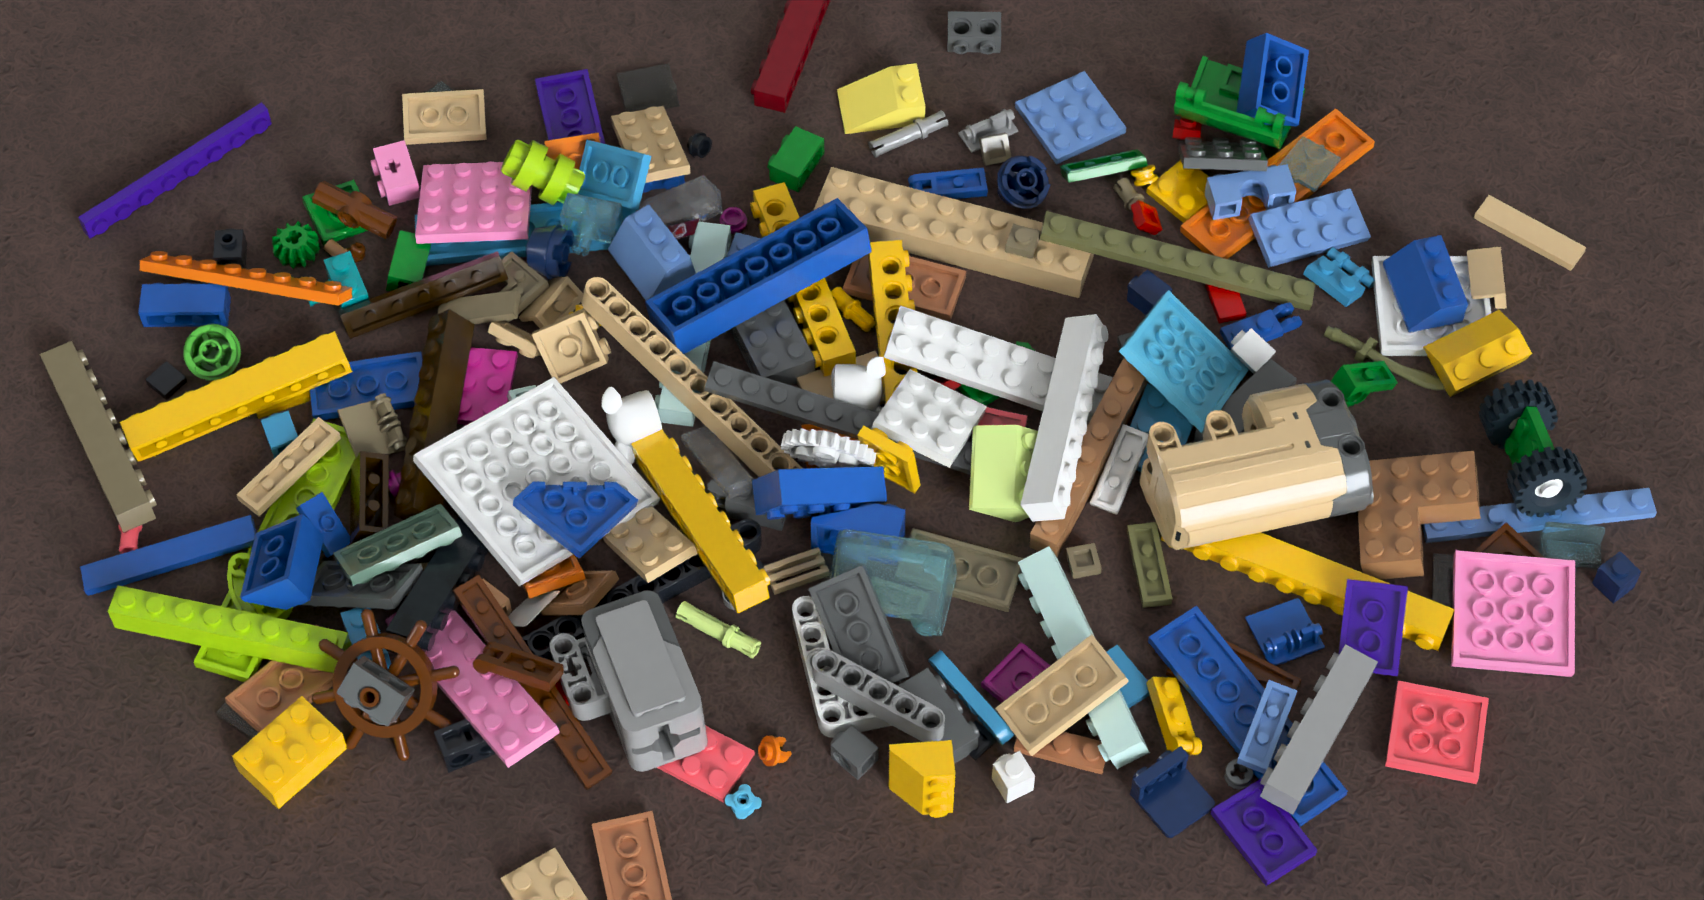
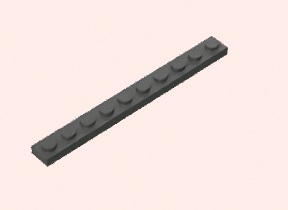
M713 361L704 391L855 439H858L857 435L863 425L872 430L873 422L879 415V413L715 361ZM967 441L950 469L971 475L972 442ZM913 450L915 458L947 467Z

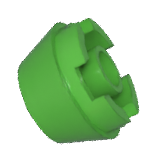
M207 324L198 327L188 336L184 345L183 355L188 369L194 375L205 380H217L228 376L235 370L240 360L241 347L237 337L230 329L218 324Z

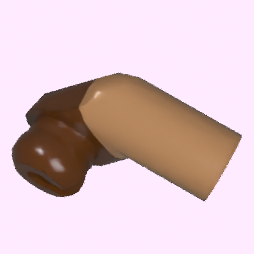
M331 239L324 246V250L332 257L348 251L351 252L355 263L360 262L365 257L366 248L359 242L352 244L350 248H343L335 240Z

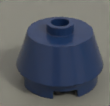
M1014 156L1009 158L1002 164L998 172L997 192L999 197L1007 205L1016 208L1029 209L1038 206L1044 201L1050 188L1048 176L1045 172L1047 168L1040 160L1032 156Z
M561 224L535 228L526 245L528 266L548 279L565 277L572 263L567 261L570 247H575L573 231L563 228Z

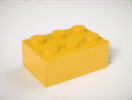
M301 696L232 757L238 771L275 807L280 809L347 748L343 733Z

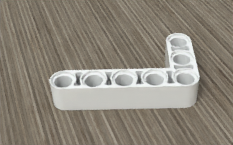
M801 596L797 598L792 605L793 626L821 733L827 737H834L840 731L845 732L851 725L859 732L892 726L870 713L865 716L856 715V712L865 710L833 693L827 696L819 694V692L826 689L818 686L813 680L812 658L818 651L830 650L824 626L812 597ZM804 612L812 614L808 617L800 616V614ZM810 638L818 639L815 643H810L806 640ZM825 666L820 670L829 671L832 668L829 666ZM875 694L871 697L874 699H882L885 696L881 694ZM905 708L898 710L900 713L905 714ZM829 717H836L839 720L836 722H828L825 719Z

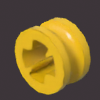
M1147 165L1146 167L1131 171V175L1136 178L1134 185L1143 186L1158 180V176L1153 173L1155 165Z

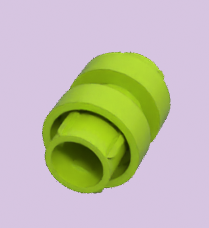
M515 140L501 167V172L512 178L511 185L527 192L530 186H533L540 190L538 198L553 206L557 201L567 206L571 205L585 179L584 172L574 168L575 161L562 154H559L555 160L546 156L548 147L535 140H532L530 144L521 140Z

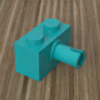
M350 251L323 260L328 281H338L341 283V286L352 287V299L340 304L341 310L369 299ZM308 300L310 307L320 303Z

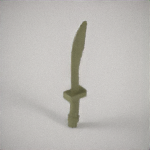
M1327 327L1324 336L1330 338L1333 342L1342 343L1355 350V360L1361 363L1365 358H1369L1374 362L1385 361L1391 372L1413 384L1431 390H1445L1440 378L1421 370L1403 366L1374 350L1378 341L1372 337L1365 344L1342 332L1339 328Z

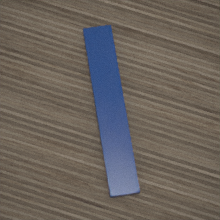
M251 515L80 566L84 591L87 596L116 588L118 585L123 586L253 546L256 534L254 519Z

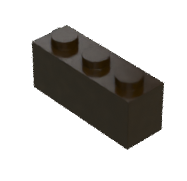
M360 451L351 465L350 545L388 528V454Z

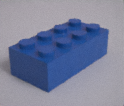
M883 466L778 469L752 480L756 515H767L769 520L785 518V514H793L795 519L811 517L812 513L825 515L872 504H881L887 501Z

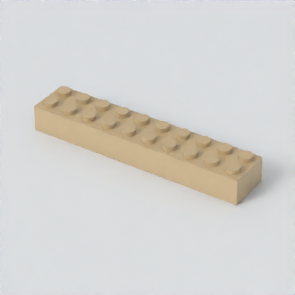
M831 167L814 208L815 210L838 198L867 227L870 242L902 240L903 250H908V253L1079 298L1094 257L1092 253L1043 240L1038 241L1032 259L1006 253L1005 247L1013 224L1040 230L1041 233L1043 222Z

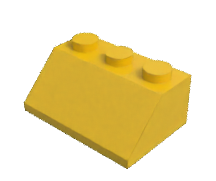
M1500 310L1423 347L1450 397L1525 361L1532 354L1519 328Z
M952 740L889 744V789L922 815L929 814L931 817L939 818L946 816L948 813H953L955 766Z

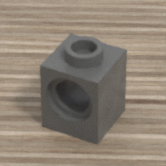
M851 725L845 732H838L832 739L831 758L854 778L859 780L878 761L879 748Z

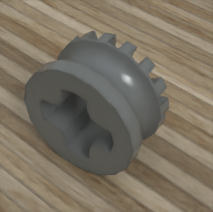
M1234 759L1226 766L1224 778L1228 786L1233 789H1244L1251 783L1253 769L1238 764V759ZM1234 769L1246 772L1242 780L1238 776H1232Z

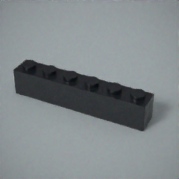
M458 516L455 522L458 524L462 536L455 539L453 543L447 546H440L386 629V633L397 634L407 638L416 621L424 620L427 623V628L417 643L424 652L432 649L436 634L439 630L443 631L447 624L449 613L451 610L455 611L459 605L453 590L471 580L474 573L481 570L485 556L489 551L460 516ZM386 649V651H389V652H392V653L397 654V653L394 652V651H391V650Z

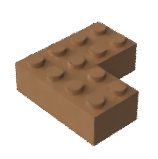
M1474 451L1369 461L1374 501L1365 510L1358 511L1360 563L1364 574L1380 580L1424 576L1421 524L1481 519Z

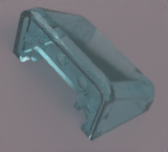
M845 529L839 531L835 543L830 579L865 565L885 616L911 620L913 628L920 635L942 636L957 578L953 550L949 546L937 542Z

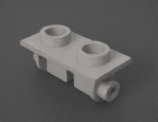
M1002 109L1000 113L991 116L989 119L980 121L972 126L967 125L966 129L958 132V135L971 153L981 149L980 137L1003 132L1010 136L1017 133L1018 129L1011 121L1015 119L1013 111L1011 109Z

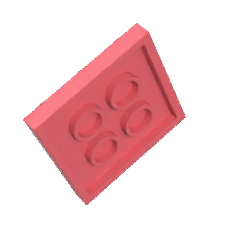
M1398 681L1385 766L1477 784L1489 698Z

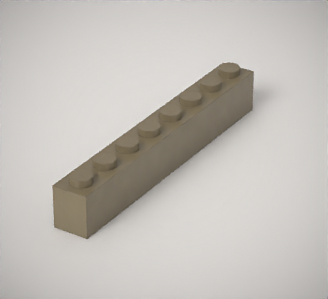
M70 341L41 353L40 356L122 532L124 533L156 519L152 507L157 505L150 489L144 491L142 487L147 485L141 470L137 469L134 471L132 467L137 462L131 449L124 450L123 445L127 444L126 439L120 428L115 430L113 425L118 423L111 408L107 410L104 408V405L108 403L102 389L95 390L94 388L95 385H98L92 369H85V366L89 365L83 350L77 351L73 342Z

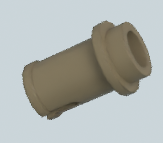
M1122 178L1117 181L1121 188L1117 184L1114 185L1113 189L1125 203L1124 208L1127 211L1132 212L1130 205L1137 200L1144 202V196L1137 193L1129 179Z

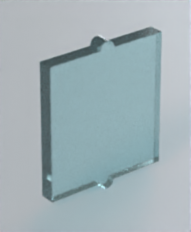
M1303 136L1278 166L1288 164L1293 182L1300 183L1315 192L1341 161V157L1325 149L1324 145H1318Z

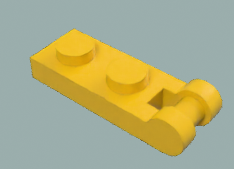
M1152 677L1146 684L1167 750L1173 752L1182 746L1188 755L1200 754L1202 742L1199 737L1195 736L1177 678Z

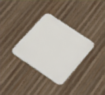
M553 590L530 599L528 597L508 618L514 626L524 627L528 625L560 591Z

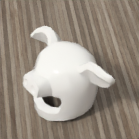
M883 357L872 358L867 366L836 364L831 375L834 399L880 413L883 409L880 406L882 395L881 377L886 373Z
M608 387L602 396V408L606 412L609 430L616 440L615 447L632 465L635 456L631 444L662 429L659 413L649 391L644 390L621 398L620 394L613 387Z

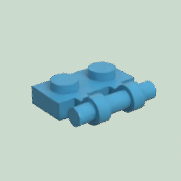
M1334 247L1327 253V257L1333 261L1328 260L1325 256H1321L1309 264L1303 274L1345 307L1363 295L1365 287L1361 283L1370 289L1374 286L1375 281L1369 275V270L1364 266L1359 267L1350 260L1348 254L1344 251L1340 253ZM1342 268L1346 270L1348 273H1350L1352 276H1349L1346 272L1342 270Z

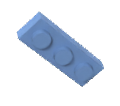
M1268 680L1239 754L1238 764L1265 774L1297 690Z

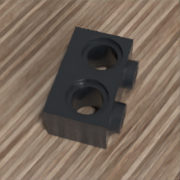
M467 719L434 731L436 743L448 773L496 754Z

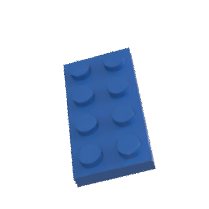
M422 352L349 362L353 372L310 390L313 419L318 417L322 420L340 418L337 410L373 401L377 395L386 393V396L391 398L394 410L414 407V398L419 384V372L423 362Z

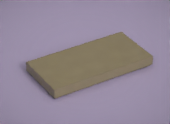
M912 528L895 576V581L1009 612L1019 582L1018 574L1022 573L1018 562L1024 558Z

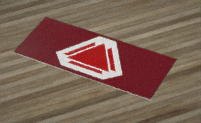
M700 218L668 226L667 228L676 239L695 234Z

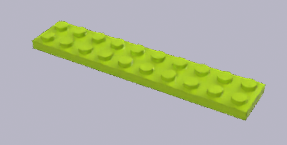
M326 422L340 433L341 439L270 506L258 532L300 515L296 507L323 492L333 510H335L351 477V465L356 458L344 427ZM252 546L249 548L247 554H251ZM241 564L240 569L246 574L247 567ZM228 591L221 606L235 609L230 591ZM265 606L267 612L271 613V615L277 613L272 607ZM201 646L194 660V665L196 668L245 682L257 672L263 658Z

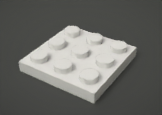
M909 369L873 422L872 429L877 428L883 431L888 438L896 442H904L914 451L950 468L971 436L973 427L978 425L985 414L987 406Z

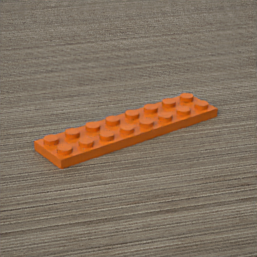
M1334 109L1269 158L1267 167L1288 164L1296 188L1295 203L1306 200L1374 147L1375 141L1340 111ZM1245 196L1242 198L1240 216L1213 220L1207 205L1183 223L1180 227V232L1203 253L1228 259L1256 238L1248 218L1251 214L1265 211L1266 209L1264 203L1258 197Z

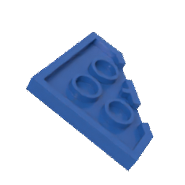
M533 481L513 500V506L579 559L628 515L638 503V499L617 482H604V485H587V482H563L562 485H545V482Z

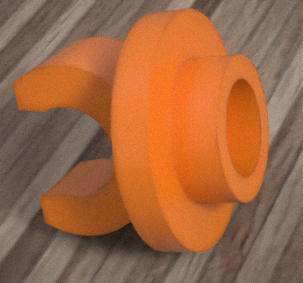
M770 735L762 739L758 747V754L766 766L784 763L792 755L791 751L783 752L780 750V747L785 744L786 738H775Z

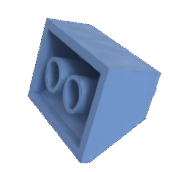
M649 204L624 219L608 248L609 253L645 300L696 274L690 256Z

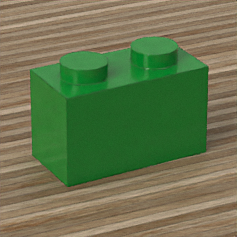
M795 126L790 135L787 134L783 138L778 153L773 154L768 161L767 168L769 169L770 180L778 184L785 182L787 188L799 193L824 155V138Z

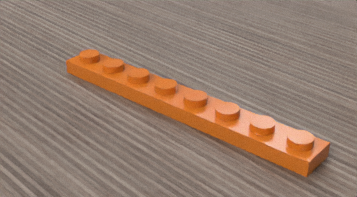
M164 251L151 252L150 256L140 260V271L338 306L352 299V287L341 286V283L338 281L317 282L314 277L294 278L291 277L290 273L286 272L271 274L266 273V270L263 268L242 269L239 264L219 265L215 260L196 261L187 255L173 257L168 256V253Z

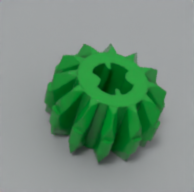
M297 221L294 226H291L286 222L285 229L277 228V236L272 237V250L276 259H279L283 266L290 264L294 269L297 263H301L305 267L306 260L315 262V254L319 253L320 250L319 238L317 233L312 231L309 224L302 226Z

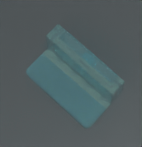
M1546 522L1540 535V554L1545 558L1575 560L1576 567L1599 568L1601 565V542L1605 534V527Z

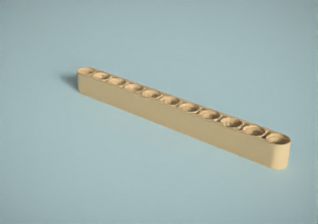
M593 277L586 282L581 300L583 308L758 477L776 471L774 468L803 469L789 454L784 453V450H781V447L731 399L704 391L708 377L607 280ZM651 351H656V352H658V353H660V354L657 355V354H654V353L651 352ZM672 370L678 371L681 374H676ZM692 390H698L701 393H695ZM712 409H717L721 413L714 412ZM733 429H738L741 433L735 432ZM753 448L760 449L762 452H756Z

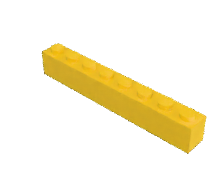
M334 331L329 334L320 335L315 340L306 344L294 346L289 351L275 357H268L263 362L249 368H242L223 379L214 380L197 390L188 391L171 401L159 403L152 409L133 414L120 423L129 447L139 462L353 371Z
M661 429L632 443L633 453L639 468L684 535L695 545L697 554L736 612L740 613L769 599L767 586L771 583L766 571L763 568L758 569L753 552L750 549L745 550L739 532L731 530L730 521L724 511H718V505L711 492L706 493L704 483L699 474L694 475L691 472V464L685 455L680 456V450L673 437L669 439Z

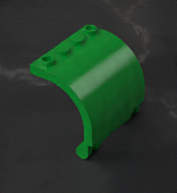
M1203 56L1191 87H1189L1188 83L1180 81L1175 95L1174 113L1176 116L1280 149L1284 144L1292 127L1283 126L1286 118L1285 114L1279 112L1277 114L1269 113L1266 108L1260 106L1255 118L1237 112L1243 68L1231 64L1226 66L1208 60V57Z

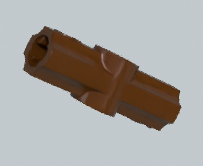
M326 181L319 183L312 197V203L336 214L338 219L346 226L351 228H358L360 226L384 239L390 237L397 223V216L373 205L371 200L363 193L353 191L350 194Z

